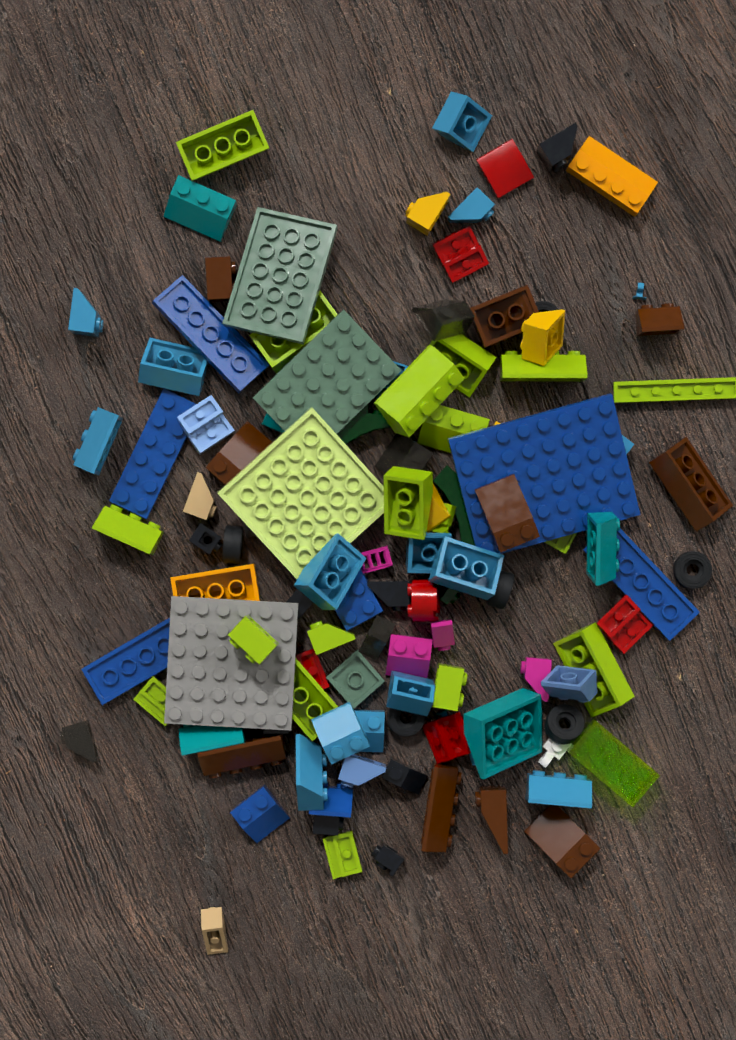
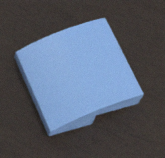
M212 395L177 417L179 424L199 455L235 431Z

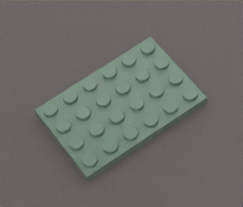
M257 207L222 324L226 327L304 345L338 226L332 223Z
M343 309L252 398L284 431L312 407L337 434L402 370Z

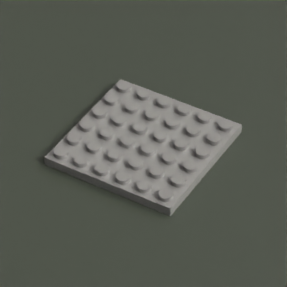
M171 596L164 723L291 731L299 603ZM246 615L254 619L279 643L261 664L257 662L255 664L251 663L244 656L246 652L242 648L237 649L229 642L231 638L228 634Z

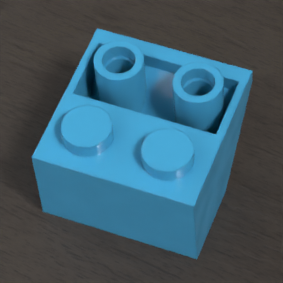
M392 670L386 707L428 716L434 701L435 684L433 680Z

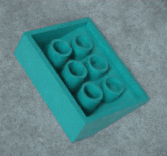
M522 688L463 714L464 735L479 776L483 780L542 753L541 694Z

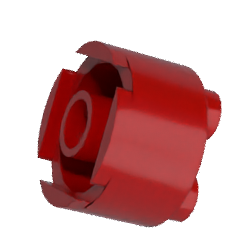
M412 580V583H408L407 592L408 596L411 597V604H408V617L412 618L413 622H439V617H436V613H440V590H437V587H435L438 584L428 580Z

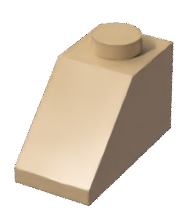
M197 472L183 512L208 521L209 517L213 518L217 506L214 505V497L203 474Z
M222 907L201 909V928L207 955L228 952Z

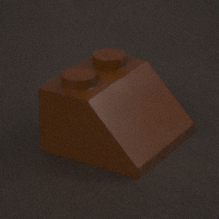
M674 303L661 304V308H653V305H641L640 309L635 311L637 336L679 334L684 330L680 306L674 307Z

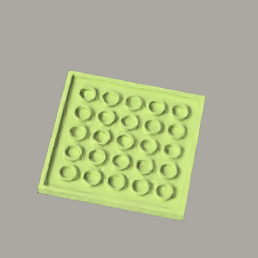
M312 407L217 492L296 579H298L304 567L336 533H339L346 541L351 543L384 513V486Z

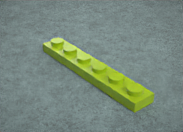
M736 377L613 382L614 403L736 399Z

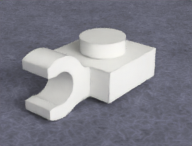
M548 738L542 746L547 751L539 759L538 763L546 768L553 757L560 760L572 743L558 744Z

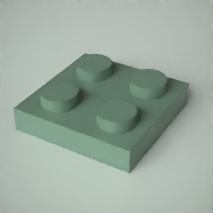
M358 649L326 676L344 699L351 703L353 709L385 682Z

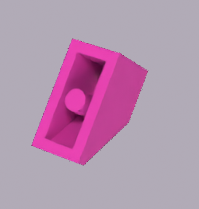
M452 620L430 622L433 647H438V651L450 650V645H455Z
M525 657V661H521L520 674H524L523 678L533 690L541 694L543 701L548 702L549 694L541 686V681L551 672L552 660Z

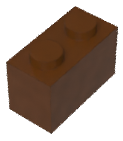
M230 256L205 258L208 301H229L234 286L232 274H236V263L232 262Z

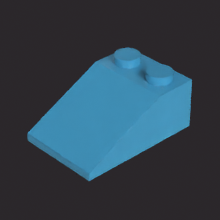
M336 533L304 567L294 586L322 610H337L365 562L366 557L339 533Z

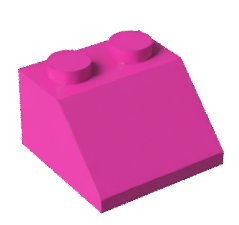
M390 634L385 675L391 676V671L393 670L427 678L433 639Z

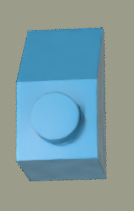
M477 187L448 216L447 220L450 223H480L483 219L487 221L494 214L492 209L495 204Z

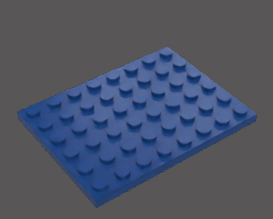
M611 393L447 438L474 545L503 554L587 530V513L613 512L619 518V521L640 515ZM515 474L540 537L500 553L496 548L474 489Z

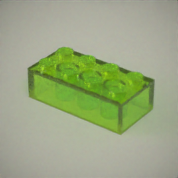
M594 719L567 750L569 754L631 807L636 805L660 776Z

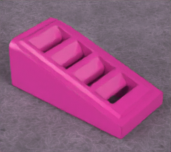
M388 546L361 553L363 556H367L370 567L365 569L363 563L361 567L363 573L393 566ZM383 551L385 564H381L379 552ZM371 554H375L378 566H373Z

